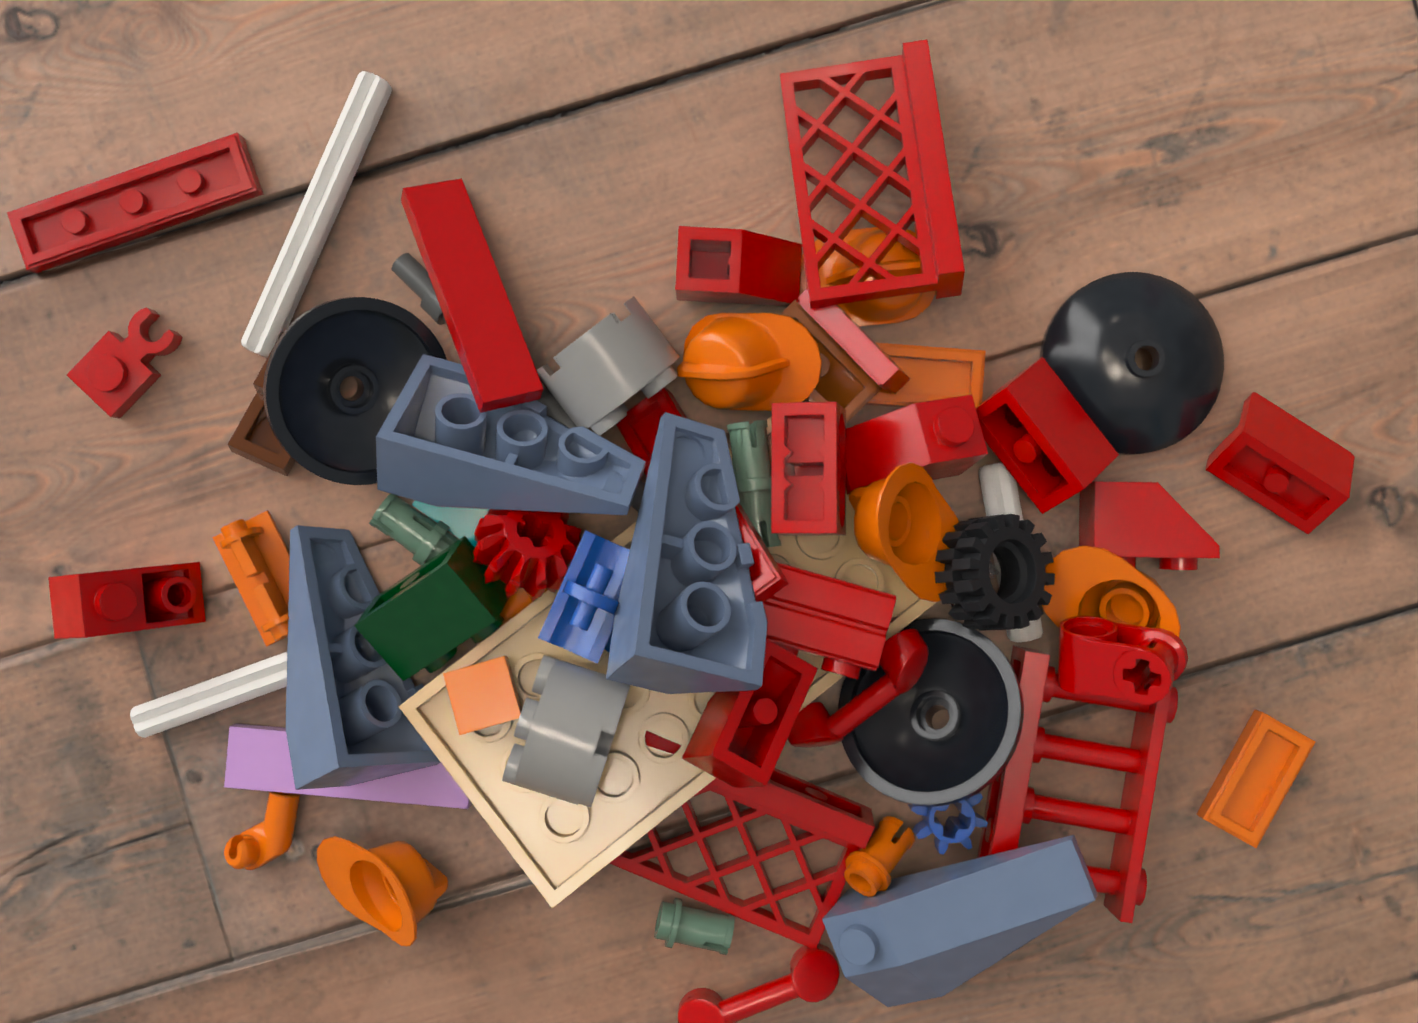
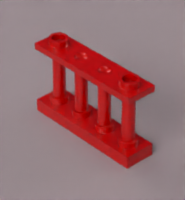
M1013 645L1010 663L1019 680L1024 704L1022 732L1009 763L989 785L984 819L988 824L987 827H982L977 858L1020 848L1018 843L1022 823L1029 824L1031 819L1116 833L1110 869L1086 866L1096 891L1105 893L1104 906L1120 922L1132 923L1135 905L1140 906L1143 903L1147 890V875L1145 869L1142 868L1165 727L1166 723H1171L1174 720L1177 712V689L1172 685L1169 693L1161 701L1154 704H1138L1132 701L1103 696L1072 694L1061 689L1058 685V673L1055 672L1054 666H1049V654L1037 649ZM1148 683L1144 689H1149L1152 683ZM1053 697L1136 711L1130 748L1045 734L1044 727L1038 726L1042 702L1049 703ZM1042 758L1126 772L1120 808L1035 794L1034 788L1028 787L1032 763L1038 764Z

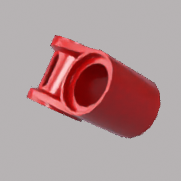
M1092 616L1068 618L1063 620L1059 626L1058 685L1061 689L1072 694L1103 696L1132 701L1138 704H1154L1161 701L1169 693L1173 681L1179 678L1187 666L1188 654L1184 643L1173 632L1162 628L1115 623L1108 619ZM1156 642L1157 644L1154 646L1153 649H1151L1153 643ZM1148 683H1152L1149 689H1144Z

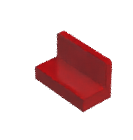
M1253 392L1244 401L1239 425L1208 456L1205 470L1309 535L1350 498L1355 457L1347 449L1263 396Z

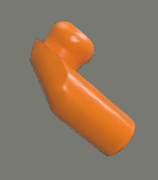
M269 791L264 821L242 832L240 835L231 837L226 843L224 856L232 868L254 870L289 850L294 835L300 794Z

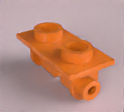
M269 510L247 521L239 519L227 524L220 529V534L212 537L266 647L288 637L290 552Z

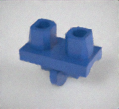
M585 530L538 638L598 664L613 629L614 616L619 604L618 598L630 549Z

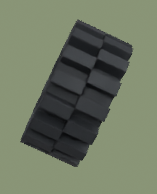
M1015 514L971 518L954 525L955 532H947L942 539V542L950 549L938 550L935 560L945 564L944 571L935 572L936 583H946L947 587L946 591L938 594L942 604H955L948 614L954 620H964L963 627L979 629V631L1022 629L1030 626L1029 621L1038 620L1044 614L1038 605H1049L1052 597L1050 593L1044 590V586L1054 585L1055 574L1046 573L1045 564L1054 563L1051 552L1041 553L1040 547L1047 542L1043 534H1031L1035 525L1028 519L1020 520V515ZM992 553L995 554L1001 571V582L997 593L991 584L989 575V563Z

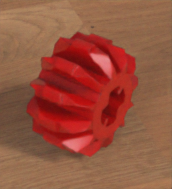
M489 509L487 515L479 520L474 532L476 536L474 540L477 544L473 551V562L488 566L484 573L485 584L502 580L507 584L505 586L507 598L515 595L519 588H523L530 599L534 601L543 595L545 589L553 593L559 590L575 555L577 545L581 540L580 534L582 529L567 525L569 513Z

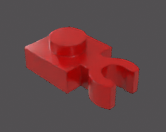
M147 307L133 315L128 325V337L125 340L118 333L108 331L67 374L82 391L112 418L120 419L161 376L149 364L155 356H165L174 352L181 344L183 338L178 332L169 329L159 340L153 342L149 337V328L157 321L160 315L155 310Z

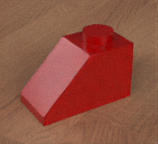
M972 394L914 403L846 428L847 495L856 488L867 487L875 481L887 478L897 466L909 462L924 467L932 480L958 476L988 455Z
M766 638L762 687L749 691L716 692L708 701L682 759L734 788L767 786L818 668Z

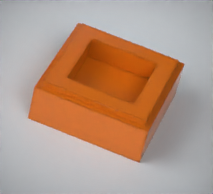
M507 656L443 673L459 735L519 718L522 708Z

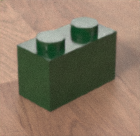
M466 536L377 595L354 625L402 681L407 680L423 668L429 673L437 671L456 654L457 646L469 638L474 643L483 641L495 632L504 621L500 613L509 599L506 595V584L502 580L485 584L484 573L488 566L473 562L475 547Z

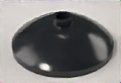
M1124 272L1099 278L1077 290L1059 307L1052 317L1044 334L1040 350V358L1043 357L1118 454L1154 452L1174 445L1187 437L1210 413L1220 392L1223 380L1224 353L1222 341L1208 310L1191 292L1181 285L1150 273ZM1139 348L1146 349L1152 356V365L1147 371L1140 369L1135 362V354Z
M368 297L338 298L324 302L306 311L294 320L280 336L270 354L264 374L263 400L265 412L276 439L287 454L299 465L321 478L347 485L376 484V435L421 356L426 354L447 360L439 341L432 331L414 314L398 305L380 299ZM353 376L357 381V391L352 397L343 398L340 393V384L345 378Z
M947 619L914 620L900 632L907 629H916L927 644L929 655L923 674L908 692L900 694L843 737L842 744L856 771L866 782L884 795L910 805L944 806L960 802L982 791L1007 766L1015 752L1022 732L1024 719L1023 696L1019 680L1011 663L1003 652L981 632L975 629H968L963 627L962 623ZM880 664L877 671L861 668L858 680L845 677L840 692L838 710L886 674ZM939 710H948L949 721L946 726L941 729H934L932 725L934 714Z

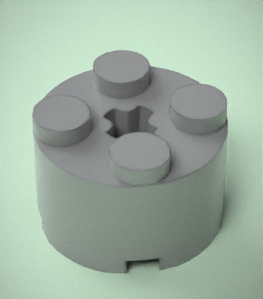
M634 296L624 303L631 315L622 322L615 313H610L554 356L553 359L560 366L558 371L554 373L548 364L543 365L537 370L541 382L576 427L583 426L587 429L590 427L599 436L627 415L628 408L624 405V402L641 390L647 398H650L678 376L672 364L680 356Z
M544 655L532 688V692L541 695L540 700L526 698L514 733V737L526 740L525 746L514 744L502 781L569 803L591 807L630 685L607 680L606 674Z

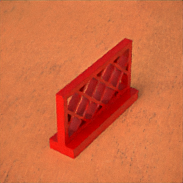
M928 39L902 43V55L780 73L810 308L935 291L936 299L961 296L965 268ZM890 77L892 79L894 93L880 110H877L855 95L865 81ZM820 88L835 99L816 120L796 106L795 92ZM845 105L870 121L853 143L828 128ZM895 110L897 111L898 123L890 118ZM799 124L808 130L802 139L800 137ZM880 128L902 144V150L888 167L863 151V148ZM818 138H821L843 153L825 176L806 164L803 156ZM853 161L879 177L861 200L835 183ZM904 165L907 180L897 174ZM806 179L816 186L809 196ZM888 184L909 197L911 207L897 224L870 207ZM826 193L852 210L834 233H831L811 218L812 210ZM861 217L887 234L886 238L869 258L843 241ZM912 222H914L916 238L906 232ZM814 236L825 243L817 254ZM898 241L919 256L921 274L895 277L878 264ZM834 250L860 267V270L848 284L821 288L819 269ZM869 275L877 279L872 281H865L869 277Z
M646 731L645 742L647 746L672 754L676 753L681 745ZM774 768L767 786L734 788L715 778L694 796L707 791L724 796L732 814L731 816L701 827L692 804L688 800L682 805V808L692 831L661 842L656 827H654L647 833L652 846L634 853L625 850L609 863L799 944L815 949L825 930L822 919L836 904L846 883L844 872L847 869L845 861L851 852L866 848L875 828L872 808ZM737 802L751 808L740 811ZM766 814L781 820L788 839L757 850L745 822ZM737 826L748 854L717 865L706 837ZM793 826H796L807 832L796 835ZM823 838L845 847L837 865L814 874L802 849V846ZM697 841L708 869L688 877L675 872L667 852ZM793 850L804 877L773 889L762 861ZM657 856L660 865L649 861V859ZM753 865L764 893L745 900L730 895L722 876ZM713 880L716 888H713L704 883ZM829 882L822 897L818 885ZM810 889L817 906L810 926L806 927L785 918L778 900ZM770 904V907L773 912H770L761 907Z

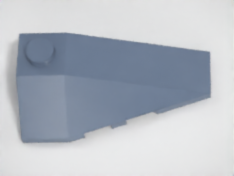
M426 354L421 356L376 435L377 490L437 507L628 515L646 461L583 426L568 428L547 416V406L537 400L480 413L462 364Z
M1070 835L891 879V884L886 891H878L872 897L864 896L853 888L848 889L822 920L845 978L885 1006L892 1007L946 995L1096 900L1098 894L1075 835Z

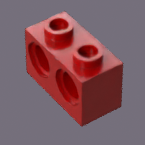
M838 402L772 403V534L846 535V410Z

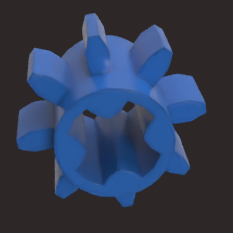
M978 792L970 798L953 803L960 813L958 817L948 816L945 825L940 823L935 816L936 810L946 811L949 805L927 807L908 804L911 811L922 815L923 818L912 830L918 839L926 838L933 833L935 835V848L939 854H945L949 843L961 842L965 848L970 850L972 843L969 836L974 828L987 827L988 824L983 816L974 812L972 808L980 803L983 796Z

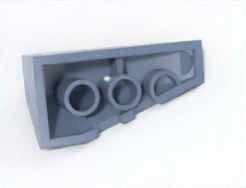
M667 412L660 418L618 598L619 604L614 616L606 674L607 680L665 694L749 691L762 687L767 618L763 601L756 602L749 572V567L754 564L750 543H743L735 508L740 502L727 438L723 429Z
M297 525L290 530L286 734L295 790L352 786L441 763L399 708L402 703L424 687L423 684L415 687L411 677L402 681L354 626L373 599L380 593L350 530Z

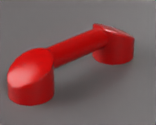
M907 629L886 640L879 663L886 674L831 716L821 702L810 703L798 713L787 738L790 745L812 748L837 744L844 740L843 737L900 694L908 692L923 674L928 661V646L916 629Z
M818 944L815 949L802 946L792 956L790 962L791 973L723 1000L718 993L708 988L693 989L685 994L680 1001L678 1023H736L798 997L806 1002L817 1003L825 1000L834 992L839 981L840 970L837 958L828 947L822 944Z

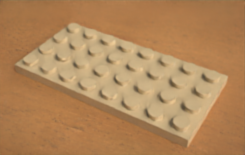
M772 416L767 419L768 427L766 428L770 465L772 463ZM730 448V449H729V452H730L731 461H732V454H731V448ZM846 492V535H778L779 540H781V546L767 548L778 563L896 595L895 607L889 629L886 633V640H888L936 602L918 598L907 588L891 566L869 558L858 547L854 535L855 510L849 501L850 494L847 495ZM636 522L611 542L630 549ZM547 590L541 597H538L399 706L403 714L551 908H554L716 778L682 759V755L686 751L708 701L716 692L665 694L630 685L591 807L569 803L502 781L514 744L525 746L526 740L514 737L519 718L459 735L443 673L507 656L521 708H523L526 698L540 700L541 695L532 692V688L544 655L607 674L609 652L606 650L603 651L597 664L538 638L559 590L556 593ZM799 651L798 657L818 668L800 711L843 677L842 675L821 670L824 657ZM646 731L681 745L676 753L672 754L647 746L645 742Z

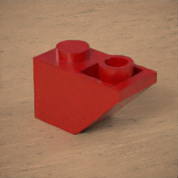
M679 226L675 285L676 298L679 301L789 306L794 300L799 303L802 244L743 229Z
M1093 481L1084 490L1080 491L1079 546L1104 548L1123 558L1135 568L1136 557L1159 558V569L1198 570V558L1220 559V546L1158 482Z
M200 562L48 577L54 639L88 638L206 622Z

